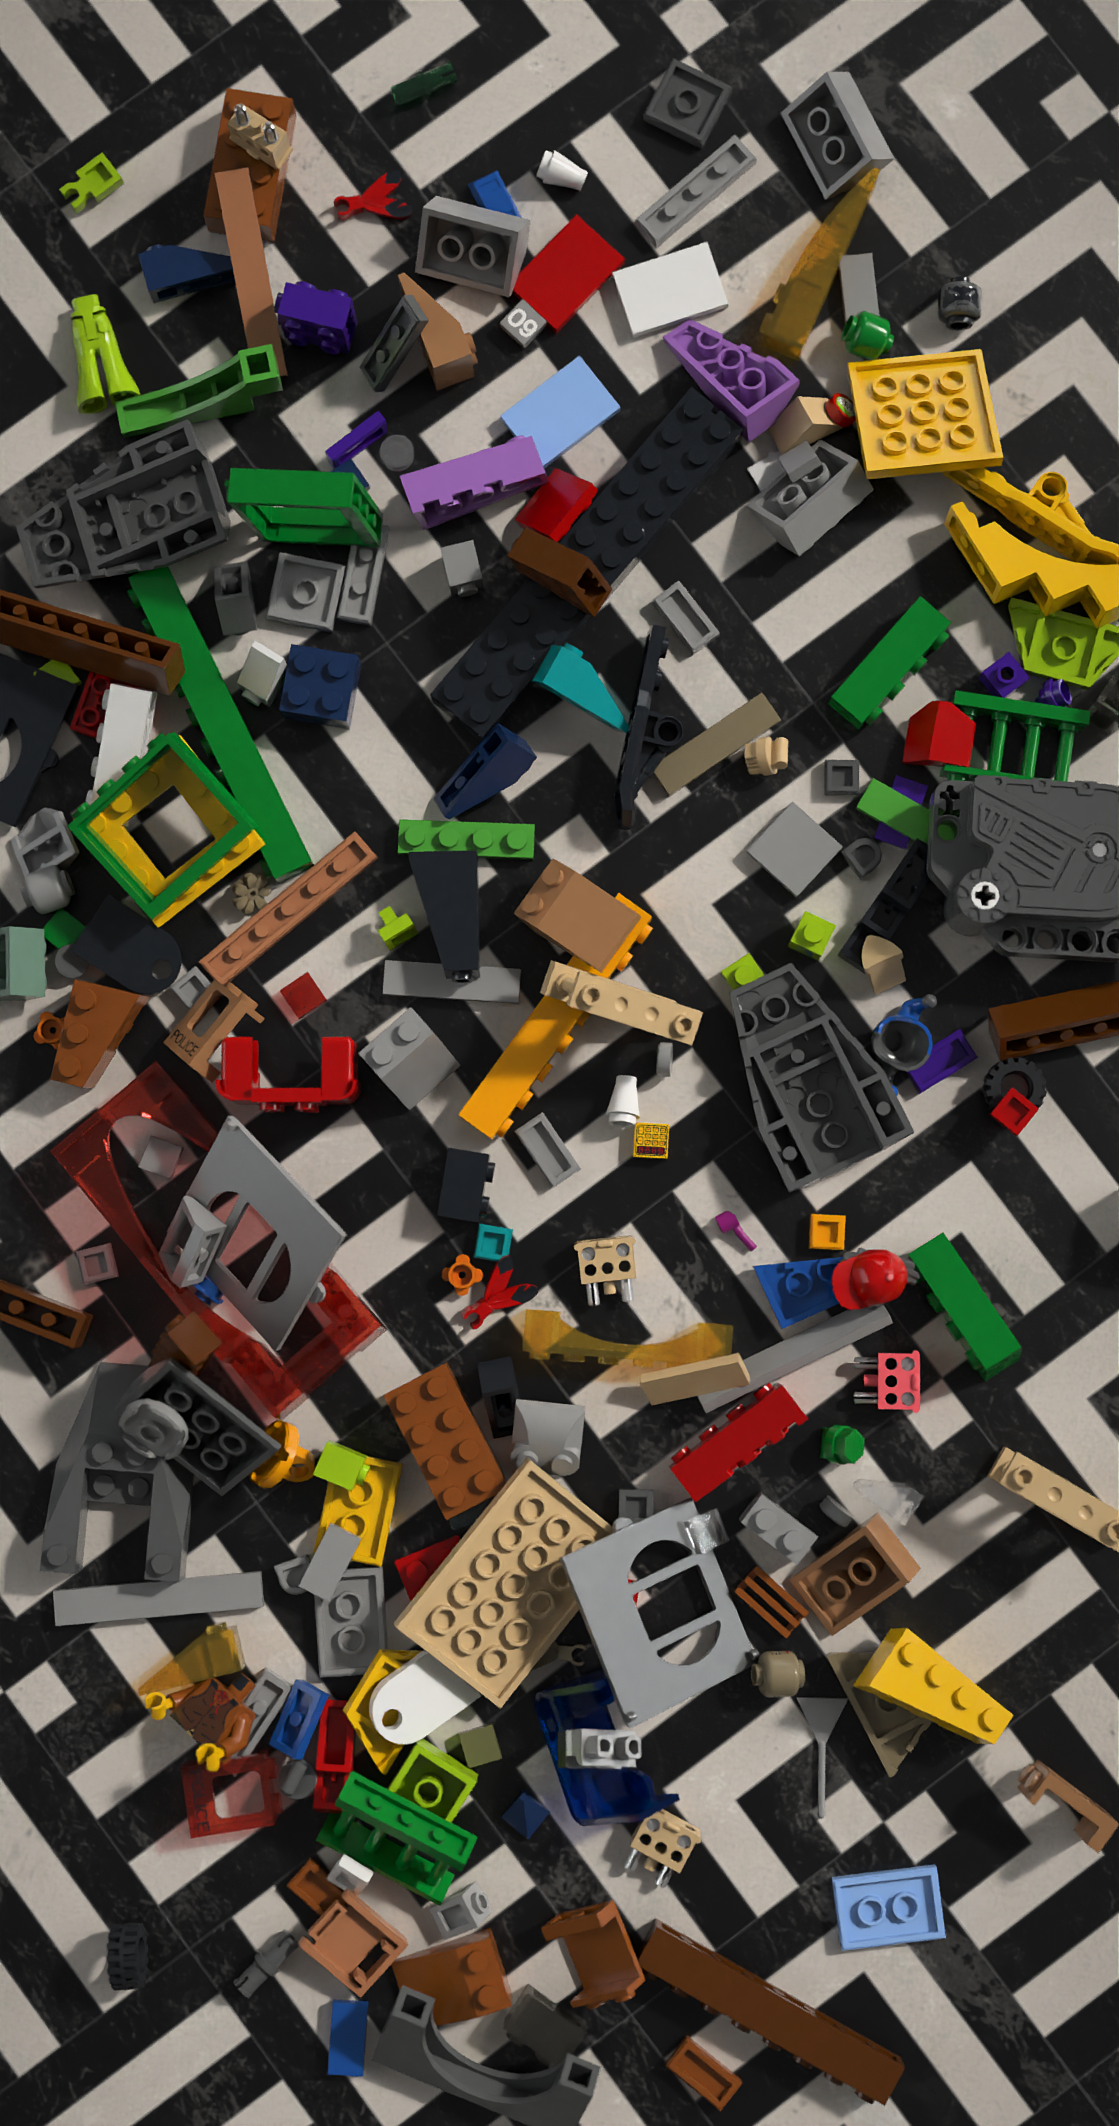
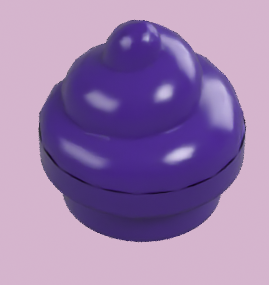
M1052 678L1043 683L1034 702L1066 707L1071 704L1072 697L1066 682L1062 679L1054 680Z

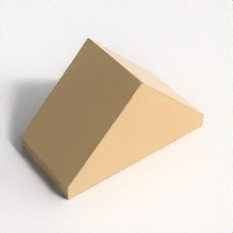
M798 396L780 414L776 423L768 431L781 455L805 440L811 444L843 428L833 422L827 414L826 402L828 398Z

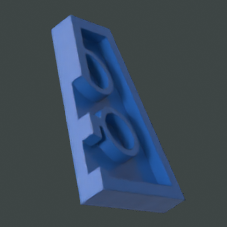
M843 1257L753 1266L781 1329L839 1304L832 1290L831 1278L832 1271L840 1260L844 1259Z

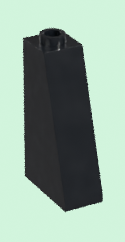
M477 850L409 852L411 870L446 979H452L454 983H470L473 981V978H480L479 871Z

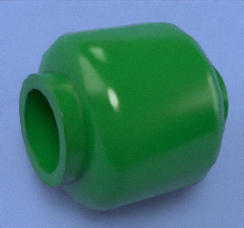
M861 311L856 316L851 315L848 318L842 331L841 340L845 342V348L848 353L865 360H876L882 353L886 355L893 344L894 335L890 334V323L887 319L868 311Z

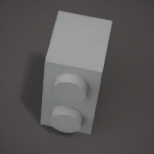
M760 1491L739 1517L743 1525L796 1565L799 1564L818 1538L813 1531Z

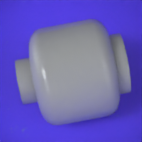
M54 865L27 874L25 879L26 887L21 888L22 897L27 907L34 906L40 914H46L68 906L71 902V896L75 895L74 886L67 870L61 871Z

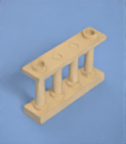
M552 960L550 961L540 991L541 994L567 1002L566 1005L689 1045L693 1044L703 1012L677 1004L675 1000Z
M1006 1447L1002 1448L987 1477L1103 1545L1119 1552L1118 1510L1016 1451L1015 1453Z

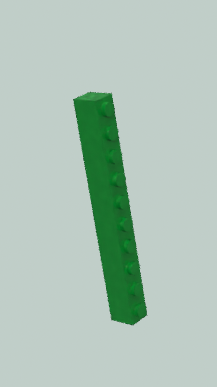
M169 567L145 570L128 577L132 589L127 590L135 608L142 607L147 616L146 619L142 620V623L148 635L180 644L185 673L177 684L175 691L179 698L186 696L191 706L185 711L193 727L200 726L205 735V738L201 739L200 742L208 758L215 756L220 768L215 769L220 783L224 787L230 786L234 799L259 825L255 831L266 844L260 849L264 858L260 859L259 863L266 877L270 878L273 876L277 883L280 884L314 866V863Z

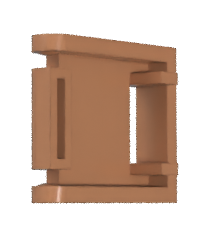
M346 1888L341 1895L348 1904L345 1905L339 1899H336L308 1930V1934L315 1940L312 1942L306 1936H302L298 1944L306 1953L361 1998L405 1950L408 1942L404 1935ZM380 1942L385 1952L365 1973L358 1965Z

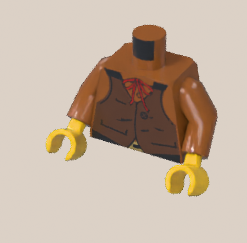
M241 1672L228 1687L216 1678L211 1677L189 1688L167 1694L166 1698L159 1692L150 1693L145 1698V1708H152L151 1717L155 1720L163 1719L167 1709L172 1711L169 1715L200 1745L196 1752L198 1764H203L206 1761L207 1769L209 1771H216L220 1766V1762L226 1765L231 1756L248 1745L252 1723L256 1714L243 1701L256 1685Z

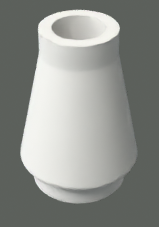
M546 150L536 176L544 179L543 183L581 191L588 171L581 169L557 151L551 153Z
M628 1075L616 1077V1084L606 1112L610 1125L626 1128L636 1126V1120L640 1118L636 1077Z

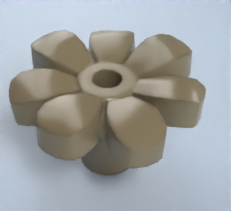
M247 873L243 876V879L237 880L232 887V891L237 895L232 901L234 907L241 910L244 914H251L254 907L258 910L264 908L267 902L263 897L269 896L271 887L267 885L268 878L261 873L256 875Z

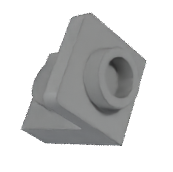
M477 1882L469 1884L462 1892L445 1898L441 1906L434 1903L429 1908L444 1940L478 1928L491 1914L488 1898L481 1891Z

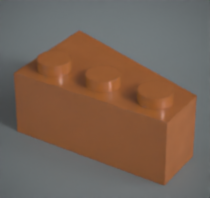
M74 979L50 1080L82 1088H95L116 1054L117 1047L125 1034L131 1030L134 1025L132 1023L142 1007L147 1004L150 997Z

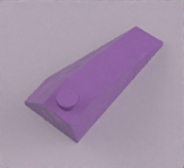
M691 319L686 320L663 336L664 343L718 411L721 410L744 429L742 437L748 443L776 423L800 385L799 379L779 360L771 356H767V358L751 352V347L743 343L740 346L723 339L721 333Z

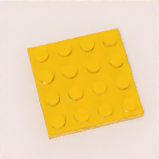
M981 349L848 362L847 373L866 479L1002 466L1003 453Z

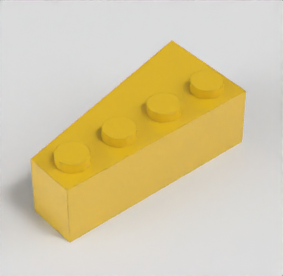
M908 1628L889 1630L853 1685L863 1691L879 1696L882 1700L907 1709L910 1713L935 1722L939 1726L977 1744H996L1014 1716Z

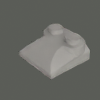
M516 1399L510 1455L512 1465L518 1469L524 1460L528 1458L548 1475L567 1476L576 1472L580 1464L585 1406Z

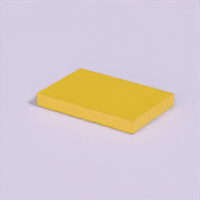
M368 1456L365 1464L369 1465L370 1469L362 1486L356 1483L355 1488L351 1491L328 1481L313 1553L316 1552L332 1522L362 1538L351 1561L381 1567L403 1463Z

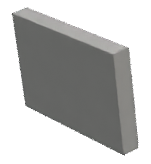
M383 1566L346 1569L330 1602L314 1595L319 1678L363 1675L380 1649H388Z

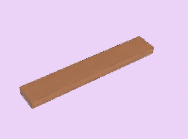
M246 167L215 173V179L248 349L272 344L280 377L286 376V364L277 317L274 312V301L249 169Z
M353 832L202 958L199 963L213 979L226 986L377 860V856L356 832Z

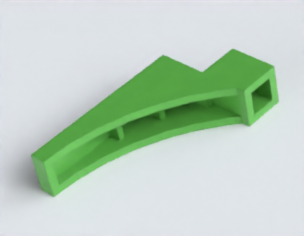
M272 344L240 350L237 355L226 362L184 382L144 395L115 401L121 434L125 438L163 430L186 419L192 424L254 411L253 396L282 391L283 389Z

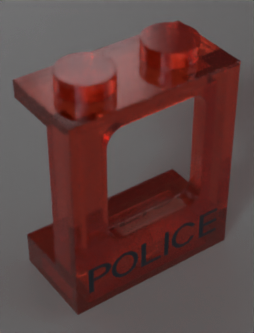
M268 1748L261 1749L256 1754L231 1757L226 1765L220 1762V1766L216 1771H209L206 1762L198 1764V1760L186 1761L181 1767L191 1838L273 1826L278 1819V1814L283 1812L280 1792H274L273 1779H277L275 1757L269 1758ZM248 1771L258 1772L261 1779L264 1809L261 1812L220 1817L216 1811L213 1778Z

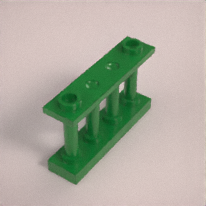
M957 690L954 692L950 702L971 720L976 719L979 715L991 717V721L994 722L987 770L944 764L940 770L939 777L948 778L947 781H974L980 775L1005 776L1010 779L1028 780L1036 778L1034 773L1040 732L1045 726L1058 727V732L1061 733L1053 781L1068 782L1074 734H1078V731H1083L1089 725L1091 711ZM1011 720L1025 722L1024 726L1027 727L1020 775L1000 772L1007 724H1010Z
M351 1771L334 1805L342 1809L343 1812L341 1815L329 1813L316 1841L342 1855L346 1854L361 1865L441 1906L454 1877L453 1873L447 1871L448 1868L452 1867L460 1872L462 1871L477 1836ZM355 1817L374 1826V1829L371 1831L354 1822ZM388 1833L406 1844L404 1847H401L386 1839V1834ZM420 1850L437 1859L434 1864L416 1855L417 1851Z

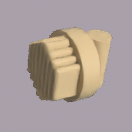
M767 736L758 738L756 742L745 744L744 758L746 759L748 772L752 775L763 774L767 776L776 774L778 769L787 768L788 740L784 737H779L772 741Z

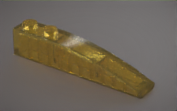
M874 167L848 192L825 219L806 246L787 284H779L773 302L777 304L773 315L770 313L766 314L760 328V332L764 333L762 346L799 361L838 273L839 264L843 256L846 255L875 189L880 169Z

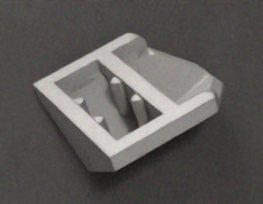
M43 808L32 815L20 833L12 838L11 845L25 878L27 874L51 865L57 866L60 870L69 868L78 856L79 850L70 829L67 827L68 824L62 811Z

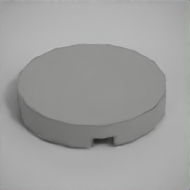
M151 1399L135 1400L127 1405L119 1419V1427L121 1426L123 1429L121 1435L124 1441L134 1451L147 1458L155 1459L156 1456L165 1457L163 1460L172 1459L181 1453L188 1440V1427L183 1418L173 1408L160 1401Z

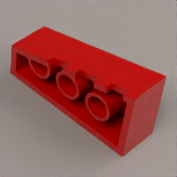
M777 1382L773 1386L768 1383L760 1387L753 1393V1396L756 1398L746 1407L742 1403L734 1407L725 1415L728 1421L717 1428L713 1424L698 1436L701 1442L690 1450L686 1445L671 1457L674 1463L669 1466L670 1470L695 1503L731 1477L736 1467L742 1468L754 1460L762 1452L760 1449L763 1446L769 1447L784 1438L785 1434L789 1431L788 1427L794 1422L800 1426L808 1420V1417L783 1385Z

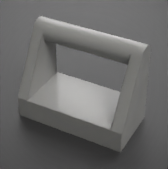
M183 1196L159 1251L160 1259L170 1280L179 1288L203 1282L227 1228L225 1223L190 1196ZM189 1220L193 1230L180 1256L175 1252V1249Z

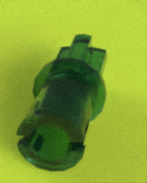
M448 61L424 73L421 70L417 71V76L393 85L390 90L394 102L400 106L424 95L428 98L431 97V92L452 83H457L455 73L446 77L441 76L453 70V66Z

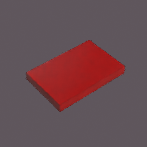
M576 214L518 274L512 293L520 301L523 299L547 321V326L557 334L612 277V272L618 271L624 265L625 258Z

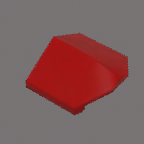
M929 702L909 718L903 763L942 767L944 764L969 767L976 723L951 702Z

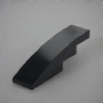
M919 838L910 847L837 955L864 974L866 973L862 964V949L866 937L873 935L889 941L930 881L927 874L928 844Z

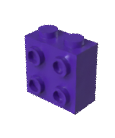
M297 281L296 284L286 282L283 293L278 292L274 306V312L278 313V325H281L284 337L290 343L297 346L312 344L320 346L321 350L330 354H339L340 351L349 353L357 326L352 298L348 297L345 292L336 289H330L329 292L316 289L315 286L307 282Z

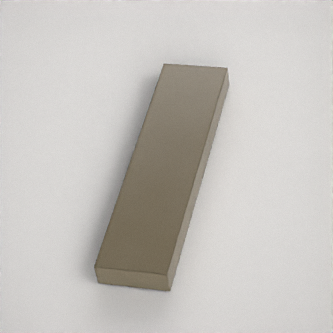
M760 693L665 757L653 774L670 797L736 753L745 744L752 742L779 724L781 719L764 694Z

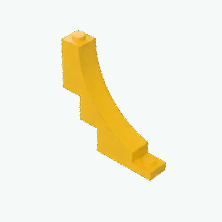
M963 501L950 507L944 525L993 604L1029 589L1045 616L1080 602L1096 628L1119 619V564L1092 565L1056 558L1021 542L995 521L979 528L976 516L971 511H968Z

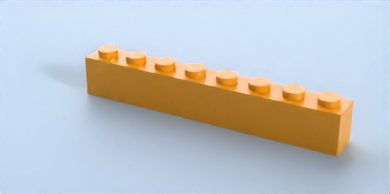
M618 893L615 898L638 913L641 919L602 973L574 956L567 965L610 979L616 969L622 972L633 957L629 951L636 941L642 945L653 930L649 925L652 916ZM544 995L458 1114L459 1117L492 1141L496 1135L503 1138L514 1122L509 1117L517 1107L520 1110L524 1109L533 1096V1093L529 1091L536 1080H539L541 1083L545 1080L554 1067L549 1063L556 1052L562 1055L574 1039L569 1035L577 1024L583 1027L592 1013L566 1005L567 1002Z

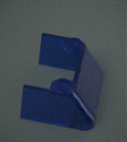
M603 1669L550 1686L536 1693L534 1697V1707L568 1809L573 1819L581 1826L640 1822L680 1800L678 1793L655 1795L651 1778L638 1769L629 1770L628 1767H621L618 1770L558 1768V1732L576 1729L615 1730L607 1706L615 1702V1698Z

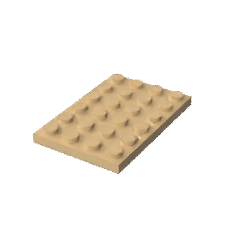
M526 1458L393 1624L398 1630L501 1708L579 1610L560 1557L612 1534V1526L530 1459Z

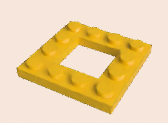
M179 735L182 741L190 748V746L186 743L183 737ZM171 749L97 817L90 826L146 888L157 897L238 822ZM174 785L215 837V840L165 879L123 825ZM253 830L159 917L153 919L152 921L157 928L164 925L266 845L258 833Z

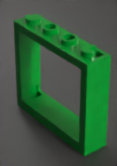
M231 468L230 480L227 479L225 481L224 487L227 490L226 501L262 542L380 547L383 513L354 473Z
M161 732L155 739H152L146 745L150 751L141 759L136 755L121 768L125 774L116 782L111 778L96 791L100 797L91 805L85 802L78 807L77 811L72 814L75 820L67 826L151 920L159 917L259 826L175 732L168 733L166 736ZM173 749L238 823L162 893L155 897L90 824Z

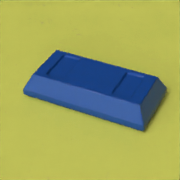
M498 171L468 184L478 207L522 218Z

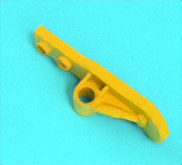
M985 468L942 472V475L997 509L1010 522L1071 561L1092 565L1119 564V544L1102 540L1090 533L1084 524L1085 521L1068 500L1067 481L1060 473H1044L1031 491L1025 493L1007 483L1005 478L999 473L990 472ZM1043 490H1050L1055 496L1046 495Z

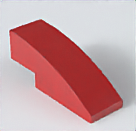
M327 1700L321 1713L316 1759L317 1784L313 1803L315 1812L336 1814L343 1812L342 1809L334 1805L354 1768L356 1737L354 1728L343 1712L348 1701Z

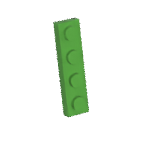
M399 819L398 855H409V852L477 850L478 858L534 860L535 824Z

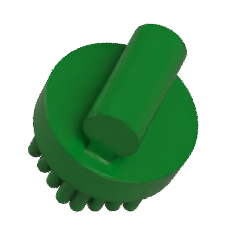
M834 1425L831 1428L822 1427L820 1458H825L833 1464H855L864 1454L865 1439L857 1429H852L849 1426Z

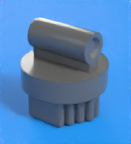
M292 1760L285 1764L280 1771L278 1780L282 1793L286 1797L297 1801L314 1797L317 1784L316 1767L305 1760Z

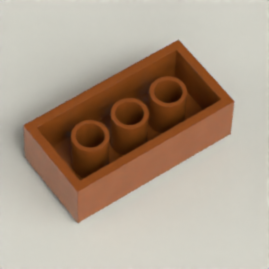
M226 88L203 217L209 232L226 235L215 173L248 167L262 241L274 242L289 157L280 170H276L261 159H255L247 153V150L229 139L230 132L227 123L235 113L234 107L242 103L286 131L291 146L296 121L293 99Z
M448 1362L383 1395L446 1520L495 1496L507 1483V1479Z

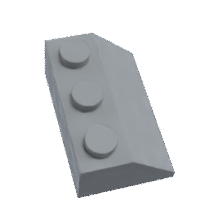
M826 72L781 112L825 199H830L871 179L894 160L850 72Z
M435 196L422 210L415 273L510 297L526 254L531 220Z
M819 440L812 446L822 464L820 467L796 482H792L784 471L746 505L749 511L783 547L798 556L810 549L830 528H833L840 519L855 506L859 505L874 490L869 480L866 479L865 472L858 460L822 440Z

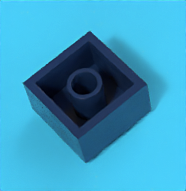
M291 644L279 708L283 718L350 730L361 670L359 656Z

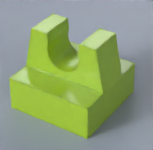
M390 906L378 912L386 925L379 929L378 933L389 951L419 934L407 913L397 918Z

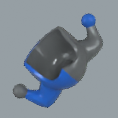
M927 994L923 998L905 1001L897 1015L886 1017L873 1030L871 1037L872 1052L877 1059V1063L884 1070L896 1096L898 1095V1089L893 1086L892 1081L897 1071L917 1070L926 1063L931 1055L933 1046L932 1035L928 1028L918 1020L925 1008L932 1009L936 1006L937 999L934 995Z

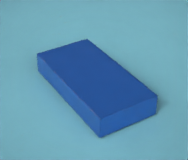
M333 2000L328 2062L329 2075L363 2077L368 2001Z

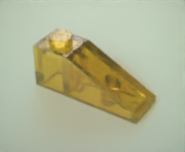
M224 1621L206 1626L207 1632L202 1633L138 1689L139 1696L242 1671L246 1663L237 1625L227 1627V1623Z

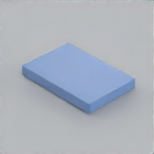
M578 356L500 415V419L514 437L532 436L543 467L546 468L620 412L621 407L584 360Z
M935 1864L831 1877L841 1951L946 1938L937 1867Z

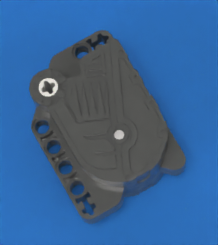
M980 775L974 781L949 780L938 785L931 795L929 806L927 874L931 881L946 896L943 905L944 919L952 930L968 937L981 934L996 952L1007 957L1119 963V953H1112L1106 944L1107 938L1110 936L1116 937L1119 940V786L1099 784L1095 781L1076 780L1074 782L1053 781V779H1010L1005 776ZM945 792H949V797L955 799L948 808V815H942L946 810V800L940 799V797ZM940 825L951 827L954 831V839L949 841L943 840L938 834V827ZM1004 931H1012L1017 935L1018 945L1012 948L1004 944L1002 939ZM1043 932L1050 935L1053 942L1051 949H1043L1037 943L1039 933ZM1078 934L1085 938L1087 941L1085 951L1081 952L1073 947V935Z

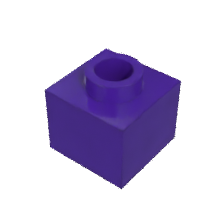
M1007 652L985 669L978 679L992 696L1008 698L1025 685L1030 677L1010 652ZM1006 670L1012 678L1005 680L1001 677L1000 672Z

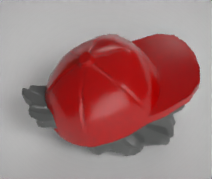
M859 1248L857 1252H845L843 1254L844 1259H841L832 1271L831 1283L835 1298L841 1306L849 1310H860L866 1307H880L897 1299L902 1294L906 1284H916L920 1276L913 1269L915 1264L912 1261L902 1259L886 1249L865 1250Z

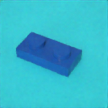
M296 1679L269 1745L294 1760H302L329 1694L305 1680Z

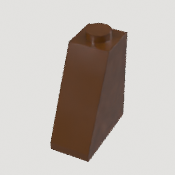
M526 527L520 537L513 542L511 550L507 555L519 572L594 618L613 590L589 557Z

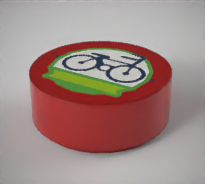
M836 393L826 402L827 414L837 425L850 427L856 421L853 401L846 395Z

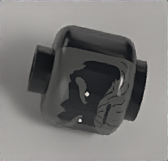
M958 276L951 278L950 283L943 285L938 291L939 320L951 330L971 328L973 323L977 322L981 317V288L977 284L970 282L968 277Z

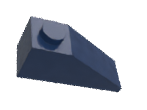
M154 245L147 248L146 252L138 253L148 292L153 303L235 282L231 257L227 255L174 245Z
M496 723L433 799L443 816L451 819L515 784L530 769L537 757L526 740Z

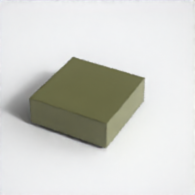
M493 1723L459 1732L468 1769L502 1759Z

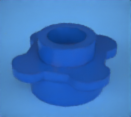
M206 1275L203 1282L193 1284L197 1289L194 1294L206 1304L211 1306L213 1302L218 1305L223 1303L221 1298L224 1294Z

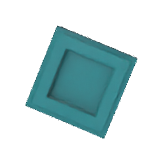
M479 1224L473 1257L498 1262L505 1255H509L513 1229Z

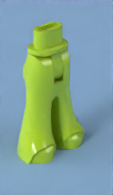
M92 294L73 299L72 306L74 312L70 316L78 367V412L96 414L108 408L97 366L98 357L102 360L108 393L113 406H116L115 401L140 396L139 389L123 362L112 325L106 315L105 308L99 304L98 296Z

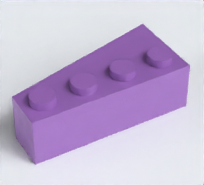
M517 436L508 440L506 444L486 448L470 455L400 476L412 512L423 530L549 482L532 436Z

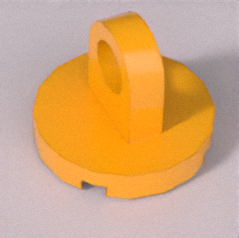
M276 1420L268 1425L263 1431L277 1441L281 1447L279 1451L249 1474L250 1481L266 1489L278 1484L282 1478L292 1482H303L312 1478L315 1471V1457L310 1451L298 1446L299 1434L297 1427L282 1420ZM304 1464L302 1467H293L292 1465Z

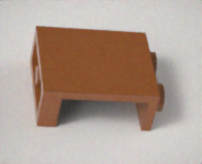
M614 1900L558 1913L541 1927L546 1941L564 1938L582 1983L583 1990L570 2001L572 2008L587 2005L588 2009H593L611 1999H615L616 2003L624 2002L635 1996L634 1990L645 1981Z

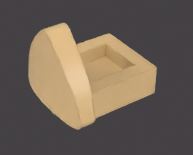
M869 935L866 937L862 949V964L870 987L875 995L906 981L901 961L903 953L892 942L881 937Z

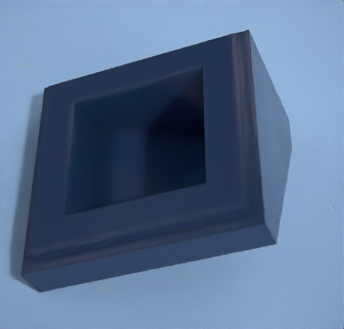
M523 1789L501 1818L526 1839H529L550 1811Z

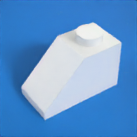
M254 641L237 682L241 690L244 691L241 696L256 706H259L262 702L270 707L284 686L287 670L285 659L257 641Z

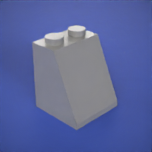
M411 1007L359 1052V1055L409 1110L461 1066Z

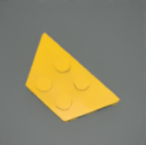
M380 1649L343 1709L375 1765L384 1775L388 1773L404 1744H397L387 1740L375 1729L369 1715L370 1698L381 1680L422 1651ZM396 1709L386 1711L382 1717L383 1726L395 1724L398 1719V1711Z

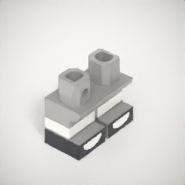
M576 1729L558 1732V1768L618 1770L621 1767H636V1759L641 1757V1739L639 1736H635V1731Z

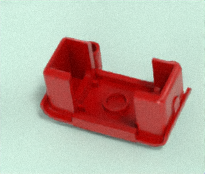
M225 1037L222 1040L221 1080H216V1088L222 1097L236 1104L260 1106V1110L266 1113H283L285 1106H295V1110L301 1113L319 1112V1106L350 1104L356 1101L361 1094L362 1084L358 1081L357 1044L350 1037H322V1088H260L258 1040H253V1037Z

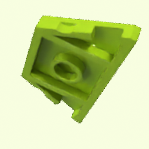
M1012 597L1009 600L1008 608L1020 665L1027 674L1047 680L1052 678L1054 680L1062 679L1069 686L1088 690L1119 656V626L1106 624L1096 628L1090 618L1060 610L1045 616L1038 604Z

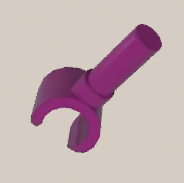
M725 1211L715 1217L723 1234L733 1229L735 1235L750 1252L757 1247L743 1231L738 1219L732 1212Z

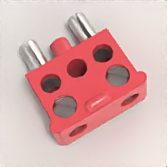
M913 1350L911 1353H878V1357L854 1358V1362H878V1364H854L855 1369H878V1375L864 1374V1387H878V1392L854 1393V1397H878V1399H854L855 1404H878V1409L912 1410L914 1413L919 1412L920 1353L917 1350ZM889 1358H894L897 1362L896 1367L893 1369H888L885 1366V1362ZM890 1375L896 1377L897 1381L894 1386H888L885 1383L886 1378ZM888 1393H894L897 1397L896 1401L892 1404L885 1401Z

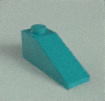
M565 643L564 647L552 645L532 681L613 730L627 733L630 728L591 663L581 658L583 652L568 643Z

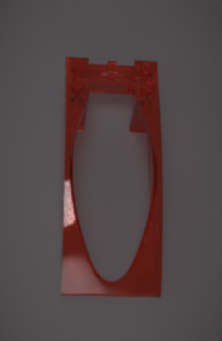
M155 1061L50 1152L182 1314L187 1317L194 1311L219 1338L222 1344L215 1353L222 1362L232 1365L274 1418L284 1420L309 1398L308 1395L357 1352L364 1351L388 1329L331 1262L320 1280V1283L325 1288L326 1295L324 1300L317 1302V1304L332 1323L282 1365L266 1344L254 1339L224 1320L202 1302L187 1286L179 1288L170 1280L157 1248L138 1219L121 1183L111 1155L110 1131L117 1120L126 1116H139L168 1127L199 1145L207 1152L210 1151L219 1131L162 1066Z

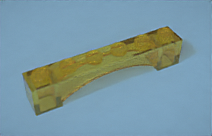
M526 1309L523 1351H530L529 1358L550 1359V1353L564 1354V1361L584 1362L585 1356L598 1357V1363L619 1365L620 1358L633 1359L632 1366L653 1368V1362L658 1361L667 1362V1368L731 1355L733 1325L697 1322V1329L684 1336L665 1342L638 1345L614 1343L589 1336L560 1319L561 1311Z

